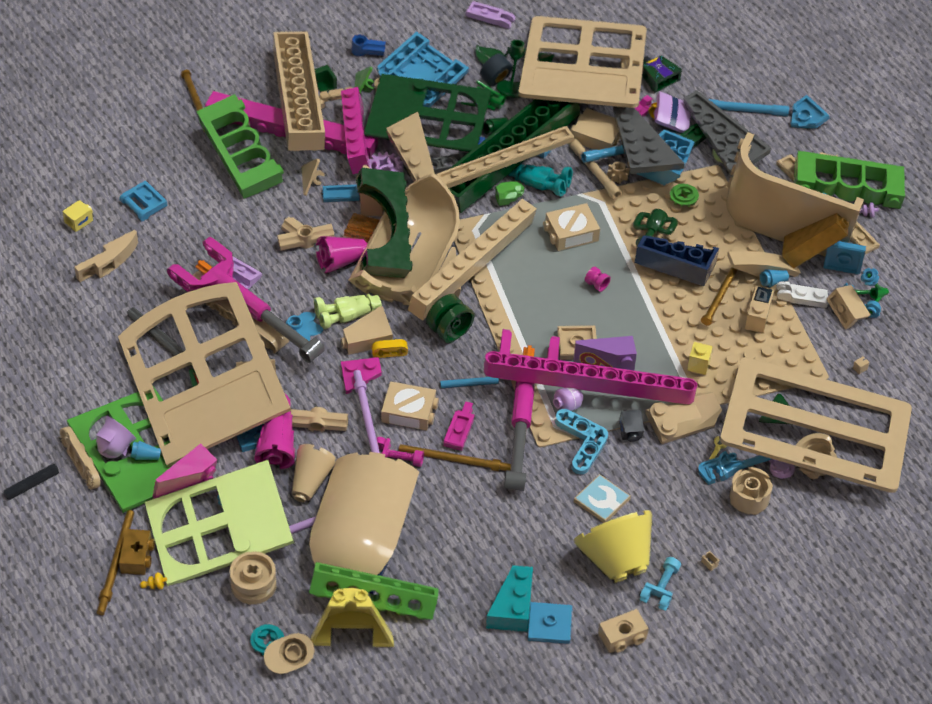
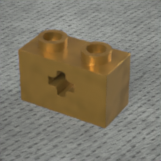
M125 529L119 560L120 572L122 574L146 575V569L151 567L152 561L149 553L154 551L155 540L151 539L150 530Z

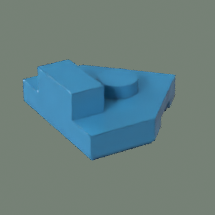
M808 95L793 104L791 127L816 129L830 119L829 114Z

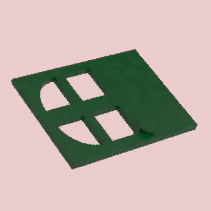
M381 73L364 135L365 137L390 140L386 128L418 112L420 119L443 122L439 139L425 137L427 146L470 152L479 145L491 90ZM427 91L451 94L447 110L424 107ZM458 95L470 99L476 105L478 115L455 111ZM451 123L474 127L463 138L447 140Z

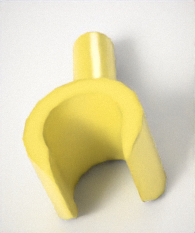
M719 436L714 439L716 446L709 460L716 458L720 449L727 447L724 444L718 445L720 441Z

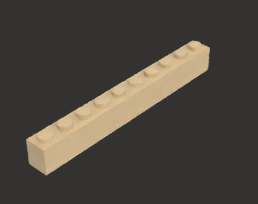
M521 199L411 296L408 311L423 321L431 307L440 298L456 292L533 222L537 208Z

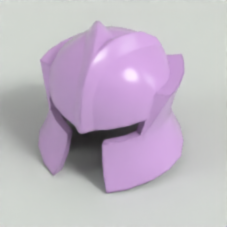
M109 416L105 417L103 427L96 434L98 452L107 458H116L120 455L126 456L129 444L137 439L127 428Z

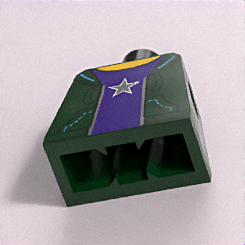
M649 56L644 57L642 77L654 93L681 80L682 69L664 56H658L654 59H651Z

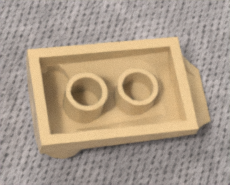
M713 392L697 393L694 402L691 404L672 402L664 404L657 402L650 409H647L645 414L661 444H665L714 428L722 408Z

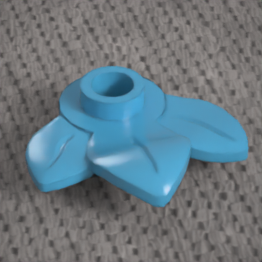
M303 312L299 316H290L286 321L287 325L308 341H310V336L323 332V328L314 322L316 313Z

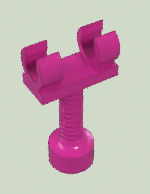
M376 437L378 448L383 450L382 454H385L386 458L411 460L413 466H422L424 451L415 450V453L411 454L390 450L391 440L389 438Z

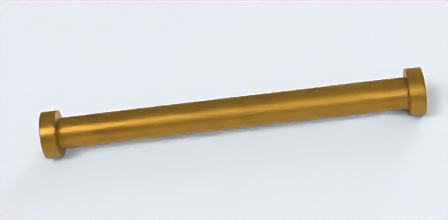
M185 69L181 72V77L186 82L196 110H201L203 106L191 79L192 74L190 70Z
M731 266L706 315L702 316V324L706 326L712 324V318L738 269Z

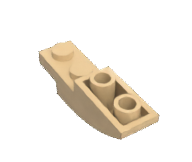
M136 230L103 245L104 252L75 266V274L79 282L95 274L102 278L118 268L132 254L138 244Z

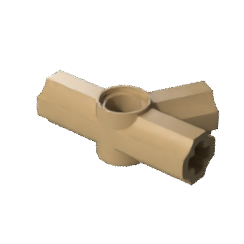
M293 217L286 218L281 225L282 230L286 234L277 235L281 251L295 247L311 248L320 236L335 237L332 224L312 228L310 225L301 224Z

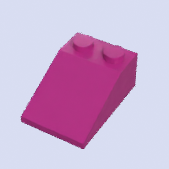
M200 443L155 480L152 497L155 499L213 479L217 459Z

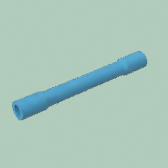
M709 99L722 110L765 113L778 116L789 115V106Z
M620 145L582 152L581 159L586 163L625 153L623 146Z

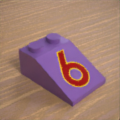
M633 336L575 340L573 362L635 370L637 352Z

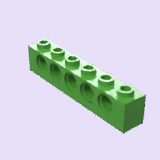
M319 562L315 563L309 593L316 597L332 598L336 590L354 586L368 593L377 610H389L399 615L408 614L422 620H433L439 588ZM335 582L337 585L331 586L328 583ZM376 591L378 594L372 595L369 592ZM391 595H396V596H398L399 598H397V599H392V598H390V596H391ZM411 600H418L419 602L414 604V603H411L410 601H411Z

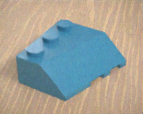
M664 129L659 136L684 162L685 167L694 146V141ZM683 169L636 174L666 185L680 178Z

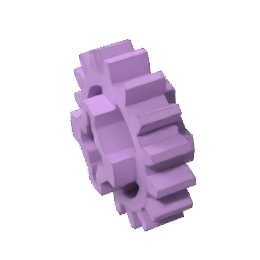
M379 152L378 156L372 155V159H369L371 169L403 172V161H400L399 156L395 158L394 153L388 155V152H385L382 155Z

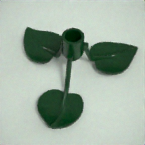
M518 39L512 40L505 54L495 48L476 45V57L483 65L495 54H503L505 57L509 54L510 58L514 60L511 81L502 80L498 82L497 91L506 97L520 98V82H514L517 61L522 57L523 61L525 60L524 42ZM538 53L537 60L552 62L554 53Z

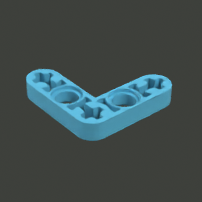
M561 409L556 413V425L585 440L575 455L571 466L574 473L579 475L585 474L589 471L608 439V431L604 427L568 409ZM579 424H583L587 427V429L585 431H580L576 428V426ZM601 434L602 437H599L597 443H595L596 436ZM591 447L595 450V453L587 454L585 449ZM585 459L584 466L581 468L577 467Z

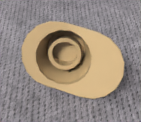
M300 633L280 638L270 643L265 649V664L268 669L278 674L288 673L301 668L313 658L314 645L309 637Z

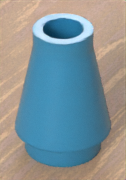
M766 269L760 274L762 286L768 288L777 285L781 281L789 280L787 270Z
M141 441L133 442L131 457L135 458V460H159L161 449Z

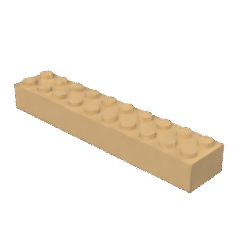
M273 32V53L288 151L324 150L325 128L308 32Z

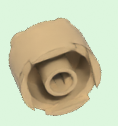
M754 467L744 471L741 469L736 472L732 479L730 503L737 510L746 514L757 515L764 511L769 505L773 487L769 475L765 471Z

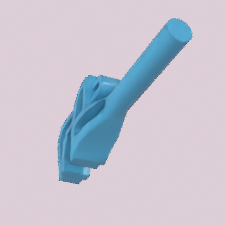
M724 451L717 458L700 463L698 473L710 485L716 483L713 469H716L720 480L725 481L741 469L743 470L744 468L772 459L759 455L740 461L737 460L736 453L728 454L727 451Z

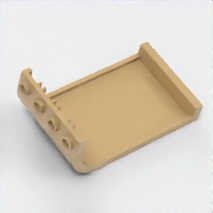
M747 132L745 138L740 139L738 145L740 152H737L734 162L737 163L733 165L731 171L733 178L730 177L727 185L730 189L726 204L731 217L738 224L751 231L784 242V236L838 213L849 224L848 236L840 241L850 243L864 199L857 197L855 203L852 204L760 171L752 164L748 157L754 134ZM827 249L818 254L826 256Z

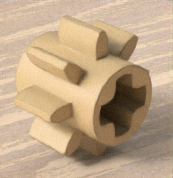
M614 162L612 165L609 164L607 176L611 177V181L618 182L619 184L623 180L627 181L629 168H625V163Z

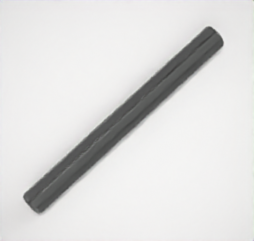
M135 307L127 311L128 317L134 322L143 316ZM157 326L147 332L173 356L185 351ZM193 365L186 366L189 370L191 368L194 370Z

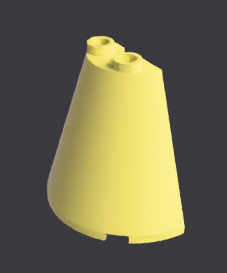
M356 588L338 589L334 592L310 638L314 646H331V628L373 629V647H394L392 633L371 601L368 593L363 589L359 590Z

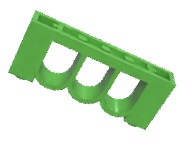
M234 94L198 110L197 115L201 126L242 197L247 198L282 183V174L284 172L280 164L277 165L274 159L271 160L266 147L261 146L258 132L250 127L248 115L244 112L246 108L242 99L238 100ZM233 122L244 123L240 128L220 137L216 132L217 129ZM243 140L254 141L251 146L231 155L226 149ZM255 158L265 159L261 165L243 173H240L237 166Z
M805 151L797 152L794 163L795 184L820 193L825 192L829 196L835 194L845 201H854L858 197L864 199V202L868 204L871 202L874 205L883 203V207L901 209L905 198L903 166ZM816 172L833 174V181L825 182L820 180L816 176ZM840 175L858 178V185L850 186L845 184L841 180ZM865 179L882 181V189L876 190L869 187Z

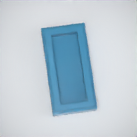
M356 184L323 186V202L360 201Z

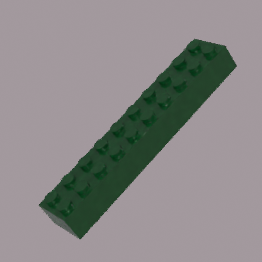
M534 99L451 168L567 126L580 115L579 103ZM525 160L448 188L455 198L459 212L465 211Z

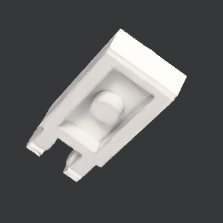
M781 281L776 285L779 300L827 308L829 304L826 300L828 291L825 289L794 285L786 281Z

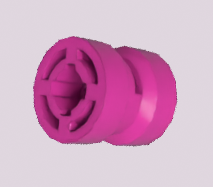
M596 266L592 267L585 276V282L589 285H594V288L599 292L605 290L611 280L609 275L606 273L602 274L601 270Z

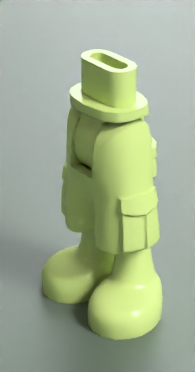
M370 294L366 296L357 295L336 298L334 304H325L321 297L314 298L315 313L323 329L330 328L332 324L338 321L341 323L353 321L382 306L379 296H371Z

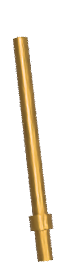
M403 444L399 445L398 450L411 454L415 453V450L424 451L425 457L491 468L492 471L498 472L499 470L510 471L511 467L510 463L501 462L499 459L487 460Z
M127 510L104 589L100 591V602L96 612L98 615L105 614L108 602L111 601L113 595L112 588L119 568L125 529H130L135 514L132 510Z

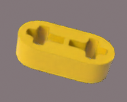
M403 339L376 341L371 346L374 358L406 356L408 354V344Z

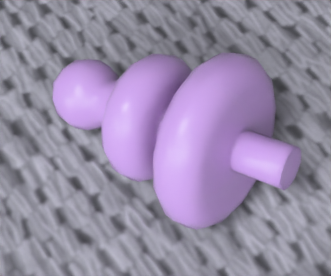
M871 202L869 208H867V205H863L860 213H863L864 216L870 213V217L873 218L875 212L879 211V208H874V203Z

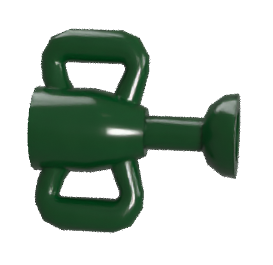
M653 209L651 213L640 212L633 222V227L636 230H646L645 236L651 237L657 233L671 235L678 225V220L674 217H668L667 213L662 209ZM643 218H647L646 224L640 225ZM671 222L667 229H663L666 223ZM643 236L636 240V246H638Z

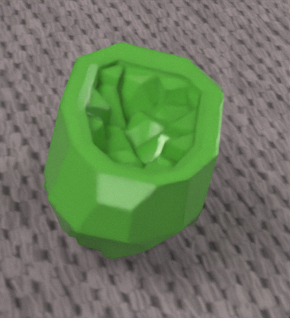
M503 182L495 187V197L498 206L509 205L510 202H514L524 193V186L519 182Z

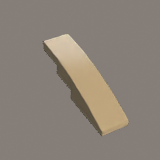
M729 251L727 253L733 268L758 277L766 269L787 270L789 275L794 277L801 273L798 266L793 269L782 255L754 251Z

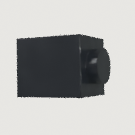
M641 410L621 411L619 425L622 440L635 442L642 438L644 426Z

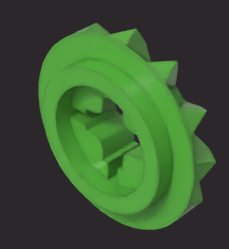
M689 184L675 185L670 191V200L674 201L675 205L680 204L681 208L683 205L690 207L691 204L695 205L699 199L698 190Z

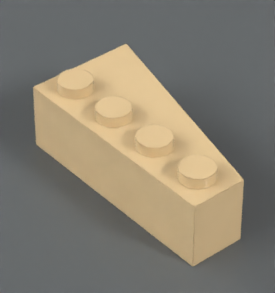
M418 112L386 128L390 141L414 182L434 173Z

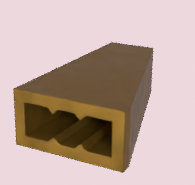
M835 213L784 236L782 257L793 269L848 236L849 224L847 220L841 218L838 213Z

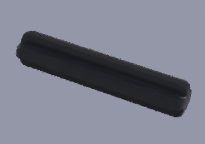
M53 463L4 489V496L7 500L17 497L59 474L58 467Z

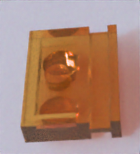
M353 213L347 228L344 230V236L363 239L365 242H369L380 220Z

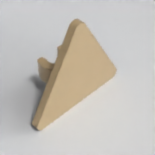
M315 159L301 167L303 195L305 196L308 194L312 181L316 185H321V182L316 180L318 175H325L321 170H317L320 159Z

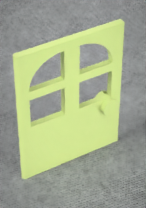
M268 460L145 502L168 586L230 566L239 555L246 552L256 551L265 554L294 544ZM217 489L224 512L197 521L191 497ZM183 501L189 524L162 533V525L167 512L176 503ZM229 527L235 551L208 560L202 536ZM193 539L200 563L194 565L182 564L170 556L167 548Z

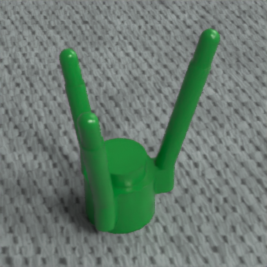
M477 80L476 83L483 87L482 89L491 90L490 105H488L487 109L493 111L496 108L501 109L506 97ZM461 102L463 105L476 107L472 102Z

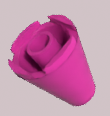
M320 236L316 242V246L319 245V251H316L318 264L321 269L325 267L326 271L324 273L340 269L358 261L368 243L363 239Z

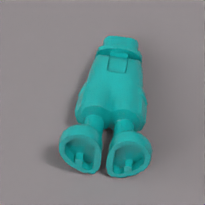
M520 164L509 173V176L515 177V180L521 181L525 185L542 191L549 189L555 195L563 196L566 193V188H569L571 185L573 169L571 167H564L561 174H554V170L550 167Z

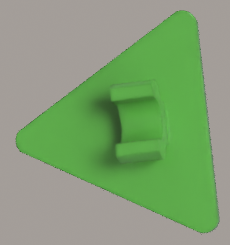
M368 67L356 73L355 87L359 88L360 93L362 89L367 93L373 90L372 84L374 81L368 78L373 67Z

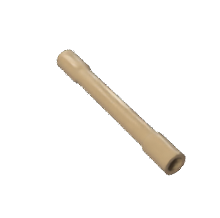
M574 139L575 141L568 145L581 159V153L586 152L585 148L577 139ZM595 161L585 163L613 199L621 197L622 191L609 179Z

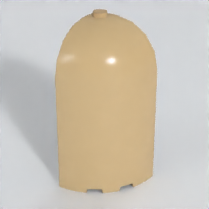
M434 173L418 179L405 189V196L408 198L406 211L409 213L407 224L408 228H410L409 244H411V248L418 233L421 232L410 254V261L413 262L412 271L408 273L406 278L370 275L365 270H362V260L360 257L349 281L364 293L368 294L370 292L380 296L381 300L391 303L395 300L402 302L403 305H409L411 296L439 272L457 235L460 220L459 209L453 194L446 184ZM384 212L363 254L367 249L380 248L389 242L391 227L386 212Z
M370 452L369 455L352 453L336 459L311 530L309 545L314 563L319 562L378 575L391 558L397 545L419 471L400 459L395 461L386 458L385 454ZM335 582L328 583L331 586L337 585Z

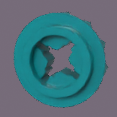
M272 624L257 627L251 634V646H253L255 652L258 651L264 655L265 649L272 641L265 645L263 639H266L269 634L273 642L283 638L282 630Z

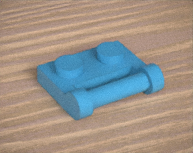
M146 180L124 192L119 198L123 204L128 205L138 215V219L142 222L152 214L168 206L167 200ZM135 197L146 208L142 210L132 198Z

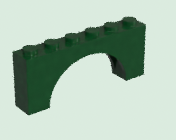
M361 168L356 176L357 193L365 194L376 200L385 210L391 227V235L387 244L380 248L367 249L361 257L362 270H365L370 275L406 278L408 273L412 271L413 262L410 261V228H408L407 224L409 213L406 211L408 198L405 196L406 180H404V172Z

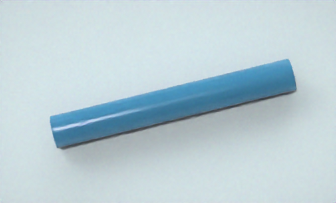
M492 377L440 381L441 388L499 384L498 378Z

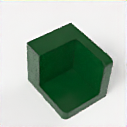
M328 64L314 69L317 88L320 92H329V90L337 89V77Z

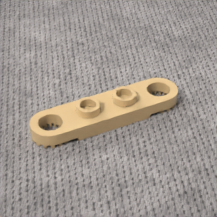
M70 426L61 428L59 434L62 439L60 440L63 446L67 447V453L81 477L86 480L85 483H87L90 490L99 488V474L94 467L92 458L88 457L85 452L84 445L79 442Z

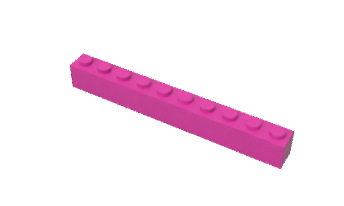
M213 91L205 107L231 95ZM242 99L246 108L244 112L248 115L251 128L262 133H272L277 137H286L282 109ZM323 120L325 128L324 148L347 154L344 125ZM233 122L234 124L241 126L244 124L242 122ZM365 137L368 156L371 159L378 146V138Z

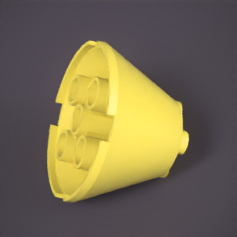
M650 510L643 511L644 515L638 516L637 512L593 527L591 528V533L586 534L585 537L583 533L575 537L574 543L610 580L614 579L615 583L626 580V577L634 573V576L641 575L646 572L650 560L652 513Z

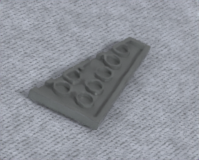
M696 90L684 97L683 103L731 175L733 165L737 163L734 162L735 156L738 151L740 152V149H738L740 139H744L747 132H751ZM754 135L748 154L752 164H755L771 152V148Z
M613 106V113L630 174L684 169V162L635 108Z

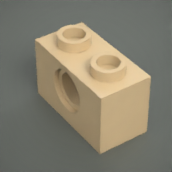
M635 609L599 623L598 634L609 653L614 651L622 652L629 645L642 644L647 639L649 628L639 611Z

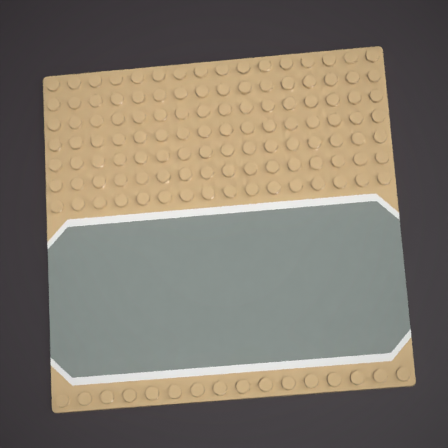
M719 165L682 172L680 178L666 185L648 179L617 186L622 191V195L618 199H613L606 189L531 204L537 208L532 224L470 278L499 352L503 329H508L512 332L511 354L523 355V348L531 345L532 348H535L534 357L547 358L550 338L552 336L558 337L557 326L595 325L597 339L633 336L637 352L634 371L693 379L698 385L696 394L713 392L719 405L730 402L739 364L744 357L826 380L829 378L790 301L779 300L777 297L778 290L776 285L770 287V289L775 291L764 333L745 329L756 286L764 287L758 276L738 270L712 318V324L710 326L702 324V316L706 315L731 268L727 253L729 251L764 252L754 231L738 224L728 212L726 201L730 188L727 187L728 181ZM678 184L692 185L698 190L699 199L695 205L691 204L690 207L683 205L681 208L680 204L675 205L674 201L670 200L671 189ZM587 203L600 227L599 241L558 251L556 246L552 245L550 235L543 226L546 213ZM510 209L461 219L457 235L454 239L459 254ZM653 209H662L667 213L668 217H674L678 220L674 233L671 235L657 233L653 237L668 239L670 243L681 241L685 242L684 245L696 247V244L704 245L703 248L706 249L719 248L716 265L705 286L634 263L637 251L636 240L647 232L646 230H636L633 227L637 214L640 212L651 213ZM643 218L640 225L646 224L647 218ZM671 222L666 223L663 229H667ZM594 266L599 268L602 274L606 273L611 277L609 285L602 292L596 290L594 285H589L585 282L587 272ZM694 342L713 346L706 375L687 370ZM756 377L752 395L757 397L795 387ZM511 380V383L515 390L516 381ZM535 383L530 429L538 447L579 439V437L559 428L555 423L556 413L559 409L554 406L553 399L555 391L562 387ZM581 390L583 394L581 407L572 412L604 427L609 432L620 429L619 417L621 411L641 410L643 423H647L649 420L645 414L646 410L650 409L657 402L664 404L668 402ZM579 424L576 426V428L580 431H585L587 429V427L583 424Z

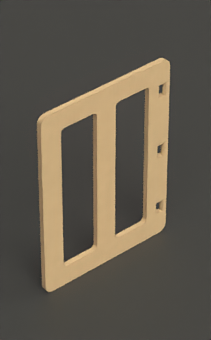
M744 357L739 364L720 442L729 447L894 493L899 487L912 407L904 401ZM756 377L764 378L887 413L891 416L888 433L878 432L753 396L752 390ZM747 412L755 413L881 449L884 451L882 468L880 470L746 432L743 430ZM743 442L754 445V447L744 445ZM803 459H804V460H807V461L814 462L815 464H810V463H807V462H803ZM864 477L870 478V479L875 480V482L870 481V480H866V479H863V478H864Z

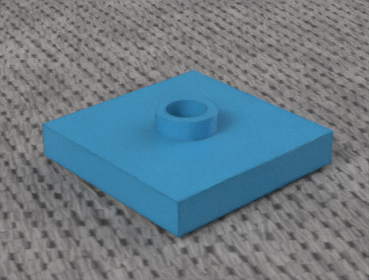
M841 241L836 242L827 248L823 268L859 275L866 246Z
M531 602L528 641L570 644L572 605Z

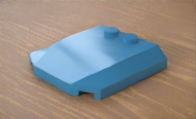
M416 31L377 66V72L379 76L382 73L456 84L469 72V67L457 59L452 61L429 45L430 40ZM427 91L423 106L431 107L445 93Z

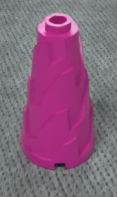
M285 394L290 405V398ZM291 411L262 425L254 456L256 463L268 460L270 465H280V469H287L294 464V430H292L293 415Z

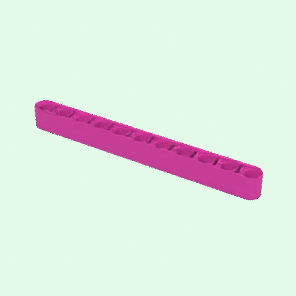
M496 351L488 352L485 355L483 369L484 374L492 378L680 404L693 403L698 386L696 381L690 378Z

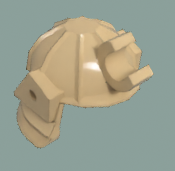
M810 434L796 444L798 447L837 457L834 453L835 448L832 445L831 437L827 434ZM803 459V462H807V463H810V464H815L814 462L807 461V460H804V459ZM800 467V470L810 479L826 476V474Z

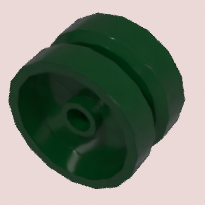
M448 294L440 298L431 307L426 317V324L443 341L452 343L468 332L473 324L475 313L467 305L463 304L456 295Z

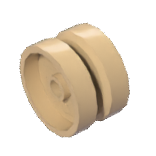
M256 551L246 552L239 555L232 562L230 580L235 598L251 605L263 603L274 595L277 588L275 564L270 557Z

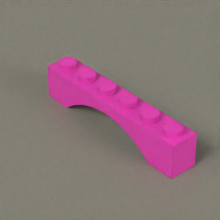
M355 87L341 91L347 159L352 174H357L363 168V165L370 167L363 128V101L359 88Z

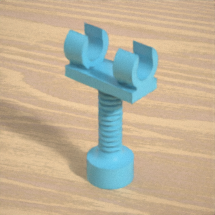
M667 557L663 564L665 571L658 585L655 586L646 582L640 594V600L647 603L651 594L660 597L659 608L666 611L672 600L673 593L664 589L672 573L676 574L681 567L680 561L673 557Z

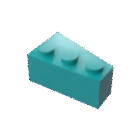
M517 565L511 567L487 614V629L528 632L533 567Z

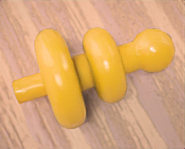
M157 572L155 578L150 576L148 581L140 583V587L144 589L149 586L151 589H155L157 586L161 590L164 588V582L167 581V577L163 578L161 573Z

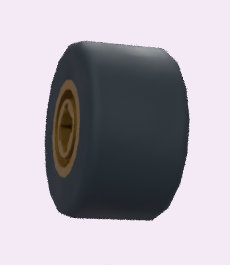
M495 54L484 63L480 70V76L489 86L493 87L510 75L513 68L512 63L503 54Z

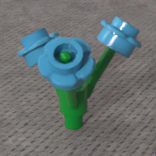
M874 268L865 269L861 275V281L865 285L875 287L870 290H855L857 294H869L871 298L875 299V301L871 300L864 304L870 313V318H877L880 315L881 306L878 302L889 293L888 288L878 285L879 272Z

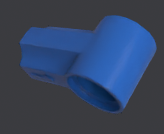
M357 34L352 38L351 51L355 56H363L365 54L384 56L386 41L369 40L366 36Z

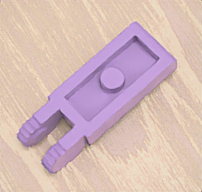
M475 1L470 4L466 11V17L507 29L511 27V22L515 20L513 14L503 11V9Z

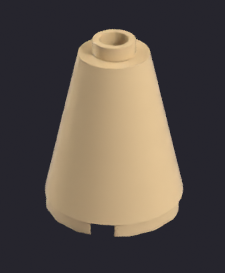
M302 444L297 450L292 486L294 499L303 503L311 500L336 462V458L331 452L320 448V450L313 449L314 445Z

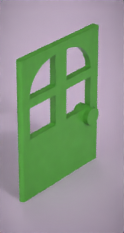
M153 386V388H154V390H155V393H156V395H157L158 401H159V402H162L163 399L161 398V396L159 395V393L157 392V390H156L155 387ZM139 392L67 420L68 426L72 428L79 442L84 445L85 452L88 457L92 458L94 467L122 512L131 510L154 499L152 495L155 480L170 467H167L162 452H160L159 460H135V458L129 456L117 462L109 461L105 463L97 451L96 439L91 441L89 433L94 423L108 414L137 438L133 442H144L138 432L152 427L149 418L132 424L123 408L130 406H144ZM152 392L145 394L147 400L154 398ZM170 440L164 442V445L171 443ZM133 442L129 444V447H130L131 450H132Z

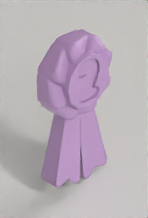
M774 459L769 460L771 463L770 472L773 476L783 479L793 475L795 471L794 465Z

